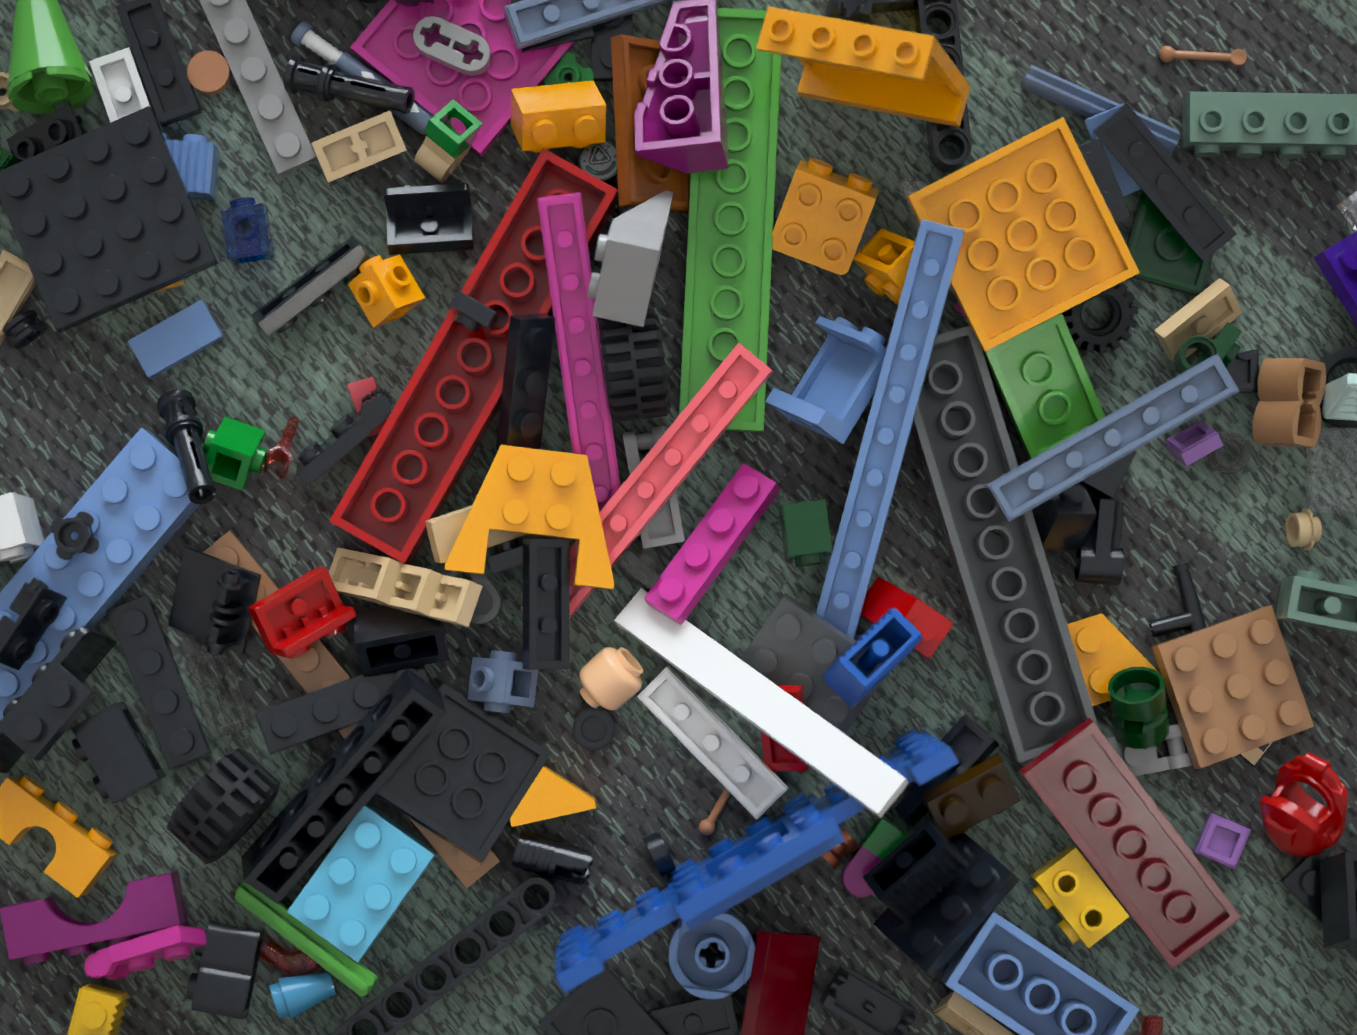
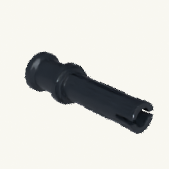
M298 55L290 58L284 75V87L288 93L296 94L298 91L318 95L320 100L326 102L338 97L402 112V114H409L415 98L413 87H405L372 78L343 73L333 63H326L322 66L305 62L304 58Z
M171 390L164 393L157 402L158 413L166 422L164 428L165 438L171 445L175 446L188 490L189 500L195 504H205L215 498L216 487L213 484L200 441L203 434V425L194 413L196 407L195 398L187 390Z

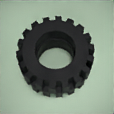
M654 309L647 311L644 327L601 318L599 332L610 414L615 422L667 416L670 409V399L660 321Z
M243 748L233 750L216 762L184 796L172 812L167 830L205 864L214 862L226 854L257 822L277 796L281 782Z

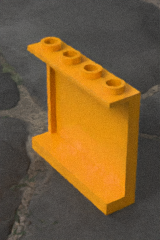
M768 7L756 47L758 51L795 57L804 66L797 93L802 97L960 127L971 86L934 36Z

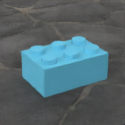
M367 803L353 818L287 912L358 963L364 958L435 858L437 851L375 806Z

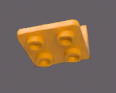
M810 158L809 162L800 160L771 234L773 237L772 249L838 275H844L849 271L879 189L873 188V181L864 176L850 173L847 178L832 172L834 167L822 160Z

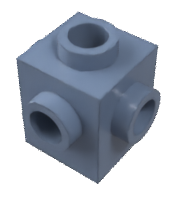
M491 650L490 658L472 657L467 700L485 702L484 711L510 713V705L534 707L538 670L523 669V662L516 661L517 653Z

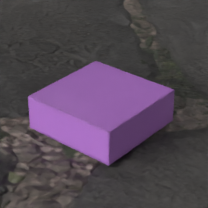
M1202 421L1196 422L1164 441L1170 454L1185 466L1194 463L1223 446L1219 434Z
M1209 812L1193 852L1236 869L1251 829Z

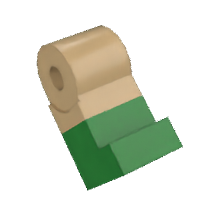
M453 99L429 119L424 130L427 133L426 138L415 155L414 161L440 183L444 182L458 167L464 156L467 155L483 123ZM451 118L459 119L466 126L467 130L461 135L457 133L452 126Z

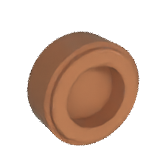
M215 51L197 53L190 60L187 67V76L190 83L198 92L205 95L221 93L228 87L231 81L232 73L226 59Z

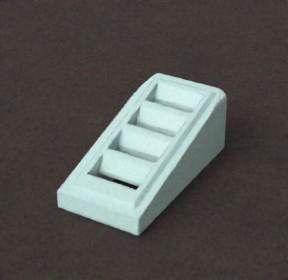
M1346 374L1325 385L1322 415L1325 419L1357 421V374Z

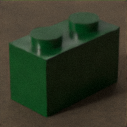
M826 499L783 504L779 509L785 561L795 560L796 567L819 565L821 562H824L823 556L832 552Z

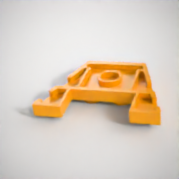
M500 445L446 560L444 570L483 575L489 530L577 540L578 548L573 585L614 589L612 569L587 455Z

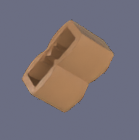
M1265 358L1257 378L1260 401L1252 420L1254 442L1273 447L1315 448L1321 430V410L1319 405L1325 393V363L1307 358Z

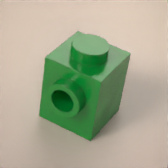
M224 417L217 431L210 429L203 445V451L207 455L206 459L212 481L243 491L252 471L260 473L268 451V449L261 447L265 430L228 417Z

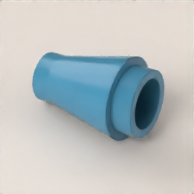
M328 971L278 978V983L269 985L279 1019L289 1015L293 1019L323 1000L336 995Z

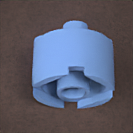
M727 910L691 932L687 925L683 924L682 920L677 923L669 940V965L676 980L690 994L703 999H721L740 989L751 976L755 944L749 928L736 914ZM709 942H716L718 950L724 952L723 956L715 957L714 963L706 962L705 954L699 953L701 948H708Z

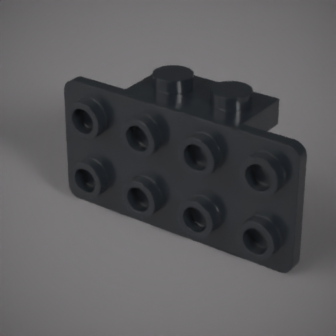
M87 626L71 631L60 644L61 650L50 663H45L34 673L31 680L32 685L22 696L13 699L3 711L4 718L0 721V773L9 772L24 753L33 760H42L96 696L97 693L84 681L116 644L115 640Z

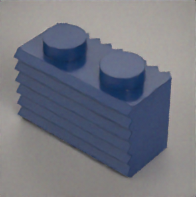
M890 608L881 619L873 624L864 635L856 640L824 674V681L848 706L854 707L923 639L922 634L897 609Z

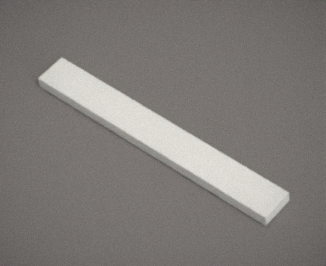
M641 588L614 620L620 628L881 818L907 786L908 782L905 777L690 622L685 620L682 625H679L649 606L644 600L648 593Z

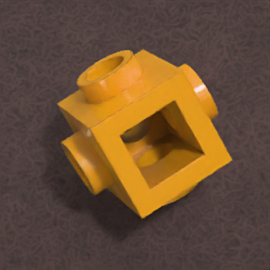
M400 254L385 260L382 259L381 255L367 260L359 266L361 273L348 284L373 328L403 317L425 299L424 294Z

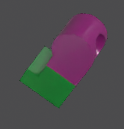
M879 817L842 869L841 878L845 888L857 897L872 895L874 892L862 876L908 836L883 817Z

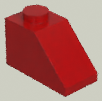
M879 576L866 594L861 617L875 624L890 608L897 609L922 634L923 639L911 651L923 659L931 658L954 624L918 598Z

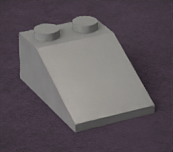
M665 190L614 218L609 234H600L595 260L603 261L601 273H592L587 298L595 299L592 316L644 327L674 192Z

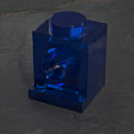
M252 197L230 201V209L221 210L227 246V259L233 265L276 258L266 206L263 203L256 204L255 198ZM242 221H251V231L247 234H240L238 232L239 224Z

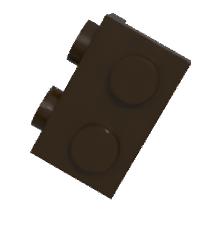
M998 754L921 794L929 810L928 814L931 821L948 839L966 832L970 827L993 815L1002 813L1008 807L1021 801L1006 766Z

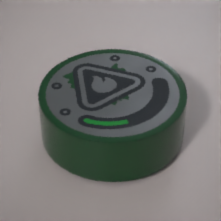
M605 140V143L591 144L588 147L582 148L579 155L580 169L605 183L610 182L617 176L616 146Z

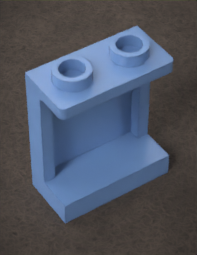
M819 316L815 324L827 333V338L795 391L790 395L773 388L765 402L793 423L840 444H844L876 391L887 350L883 346L886 339L867 327H864L860 332L854 324L842 317L837 316L835 321Z

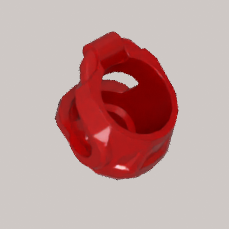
M1308 752L1306 755L1296 756L1292 761L1284 764L1279 769L1273 795L1271 797L1263 796L1259 801L1263 828L1272 844L1281 852L1295 857H1311L1333 847L1344 832L1348 810V791L1339 780L1338 775L1332 770V763L1311 752ZM1298 781L1306 783L1317 790L1326 801L1327 807L1312 799L1301 788Z

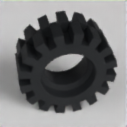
M1121 282L1091 297H1104L1111 307V315L1108 322L1100 328H1088L1082 321V308L1091 298L1062 312L1076 346L1092 353L1093 351L1106 353L1109 347L1113 350L1119 348L1120 344L1118 342L1121 339L1127 341L1131 337L1127 331L1130 327L1136 328L1137 321L1133 320V314H1138V307L1133 305L1132 301L1136 299L1133 293L1127 290L1128 287Z

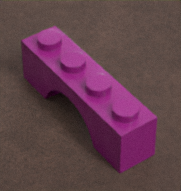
M178 871L128 882L125 897L120 907L112 916L101 922L88 923L73 919L59 908L52 897L0 908L9 960L23 957L24 965L50 960L49 952L65 949L67 956L78 955L93 951L92 943L108 940L109 946L134 939L135 934L149 931L154 933L188 922Z

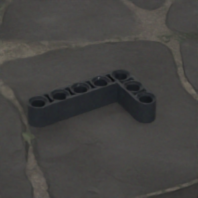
M873 0L871 14L914 10L916 33L934 36L964 76L956 0ZM932 18H939L946 23L948 31L943 34H935L928 29L926 22ZM967 102L960 127L926 121L930 160L935 168L942 172L951 173L959 170L971 152ZM944 142L955 143L960 149L961 156L954 160L945 158L940 152V144Z

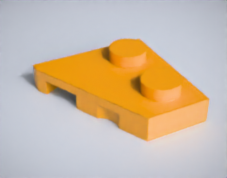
M1102 613L1067 624L1092 706L1109 701L1108 683L1113 675L1119 671L1130 667H1146L1157 671Z

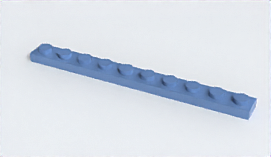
M921 219L816 611L817 615L853 639H855L965 232L964 229L926 219Z

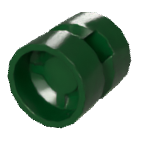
M1130 667L1113 675L1108 683V694L1112 710L1113 733L1116 740L1122 745L1133 749H1146L1163 742L1169 734L1170 726L1168 709L1166 707L1165 681L1161 674L1154 669L1146 667Z

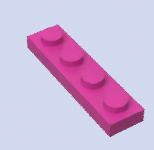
M743 463L644 598L646 603L674 622L682 625L779 493L780 488L778 484Z

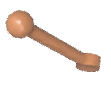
M1164 46L1159 50V58L1163 62H1170L1173 59L1230 62L1233 66L1238 67L1243 65L1247 59L1246 53L1241 49H1235L1231 54L1174 50L1170 46Z
M726 788L723 790L708 818L700 822L699 831L702 835L710 836L715 832V821L731 795Z

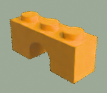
M24 775L21 779L18 776L7 777L0 786V839L8 845L19 843L34 826L48 830L55 840L56 852L53 860L43 872L77 898L87 895L118 855L117 852L110 848L113 843L111 838L95 827H92L90 831L76 822L79 815L75 810L61 801L54 805L42 795L45 788L33 778Z

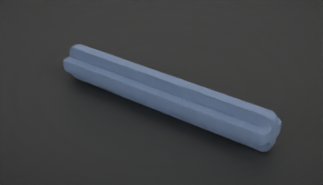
M1030 66L1022 81L1023 89L1087 118L1121 105L1036 66ZM1134 111L1168 153H1172L1180 139L1181 133L1179 130Z

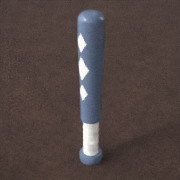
M302 21L292 33L291 41L295 45H305L313 52H316L318 56L327 60L328 63L335 64L340 68L341 72L391 83L348 52L343 53L318 34H315L313 26L309 22ZM414 101L409 114H402V112L387 109L420 134H427L424 130L433 115L416 101Z

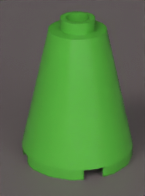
M18 0L15 3L7 94L9 100L12 99L13 107L26 113L51 114L55 112L52 105L70 102L72 108L75 109L88 102L94 94L93 79L58 0Z

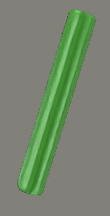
M245 882L237 888L235 894L237 902L355 993L365 997L373 990L378 979L377 975L360 962L354 961L287 912L289 908L282 902L275 903Z

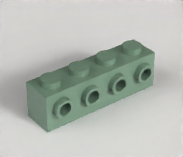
M1190 91L1182 100V150H1194V156L1216 157L1220 155V151H1236V157L1257 158L1262 156V151L1278 152V157L1282 159L1304 157V152H1320V158L1335 160L1346 158V153H1350L1357 147V94Z
M1297 570L1296 576L1282 578L1275 613L1277 620L1357 636V581L1339 578L1338 584L1322 581V574L1304 570Z

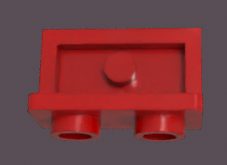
M321 566L248 607L268 652L289 659L299 657L311 649L310 644L319 638L331 637L342 632L347 627L346 622L357 616L353 607L343 605L327 568Z

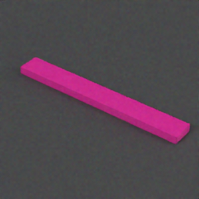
M581 192L539 197L537 201L553 316L555 317V330L573 454H582L588 457L600 512L620 488V479L604 374L598 317L592 316L595 299L587 298L592 273Z

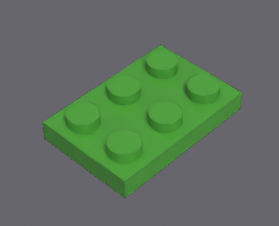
M1062 313L987 351H983L987 365L1028 460L1105 417Z

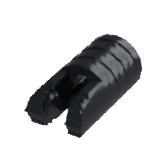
M522 830L511 867L579 885L580 883L583 884L586 879H589L590 873L588 868L592 866L594 860L592 859V852H589V850Z

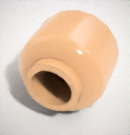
M605 647L581 668L579 677L583 687L580 689V694L595 709L601 706L607 710H617L641 689L642 679L640 675L643 673V668L627 649L620 647L617 650L613 647Z

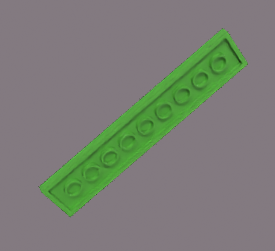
M717 8L729 169L691 173L679 415L738 343H741L767 365L773 242L771 234L774 221L781 55L756 49L767 10ZM766 382L725 431L763 433Z

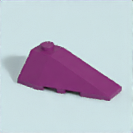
M687 0L674 2L659 43L661 49L654 69L650 68L646 80L648 86L642 102L638 103L634 114L635 152L639 157L684 173L729 169L717 1Z

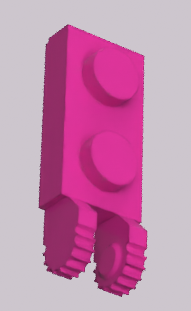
M176 925L108 946V948L98 950L96 953L88 954V957L85 958V963H83V969L88 974L87 977L94 979L102 977L108 978V980L129 977L131 971H143L154 968L155 960L164 958L166 961H173L190 957L191 949L207 945L205 930L203 928Z

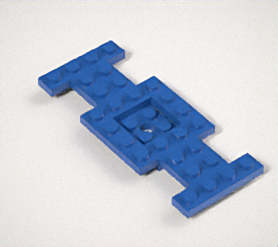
M916 729L903 733L893 741L896 747L888 751L890 758L886 759L884 755L877 757L905 777L908 783L914 780L919 785L924 784L959 763L950 746L927 731L923 730L918 733ZM833 783L824 788L826 795L820 799H817L815 795L806 798L804 793L783 804L782 808L785 812L769 820L768 816L765 815L745 827L747 834L733 842L730 837H727L708 848L710 855L696 864L693 859L679 864L671 872L673 877L666 881L668 885L666 889L659 891L657 887H654L644 892L634 900L637 904L635 907L623 914L617 909L596 922L599 928L595 929L592 924L584 929L581 924L569 928L558 937L561 942L555 945V974L562 990L566 993L604 971V961L679 917L691 932L843 843L845 840L840 833L841 830L838 824L866 809V807Z

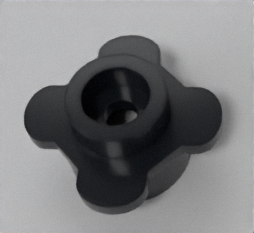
M79 512L75 518H57L52 522L50 530L54 534V540L58 546L56 553L61 559L70 560L75 554L82 552L93 554L98 550L99 540L93 535L91 526L94 520L89 513ZM73 532H77L79 534L77 540H73L71 538V534Z

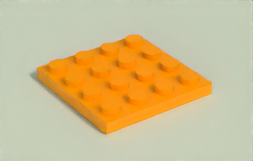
M1064 117L906 196L919 224L921 219H926L965 230L950 286L982 351H987L1140 273Z

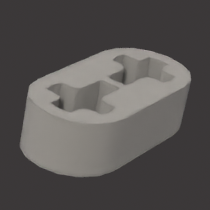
M434 16L425 17L415 26L413 32L414 43L418 51L426 58L469 76L480 75L490 66V48L486 40L480 35ZM435 28L440 29L441 38L449 42L448 47L438 42H434L432 47H427L426 39L423 36L424 32L432 33ZM473 45L478 46L479 55L483 58L480 61L473 59L470 65L465 64L464 55L455 50L457 46L465 50H471Z

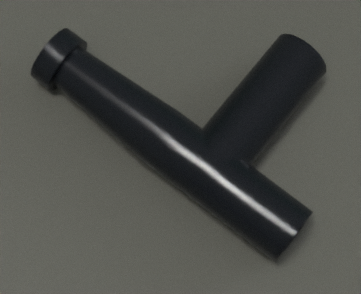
M1189 562L1172 566L1173 572H1176L1184 612L1149 621L1153 638L1188 628L1191 633L1206 627L1200 601L1189 572Z

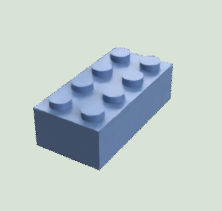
M994 911L958 950L940 978L946 986L1019 1035H1123L1140 1010Z

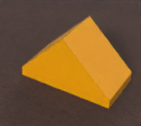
M544 765L510 817L511 827L596 809V798Z

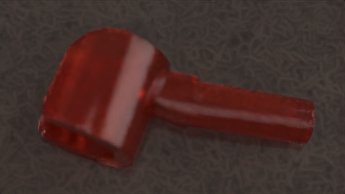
M289 417L278 445L268 451L263 464V471L265 473L269 463L273 461H278L283 465L280 478H284L288 473L292 463V454L289 451L290 444L299 423L297 418Z

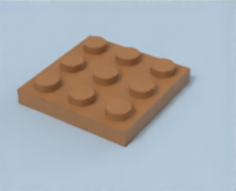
M1272 605L1261 607L1152 646L1194 769L1204 768L1314 727Z

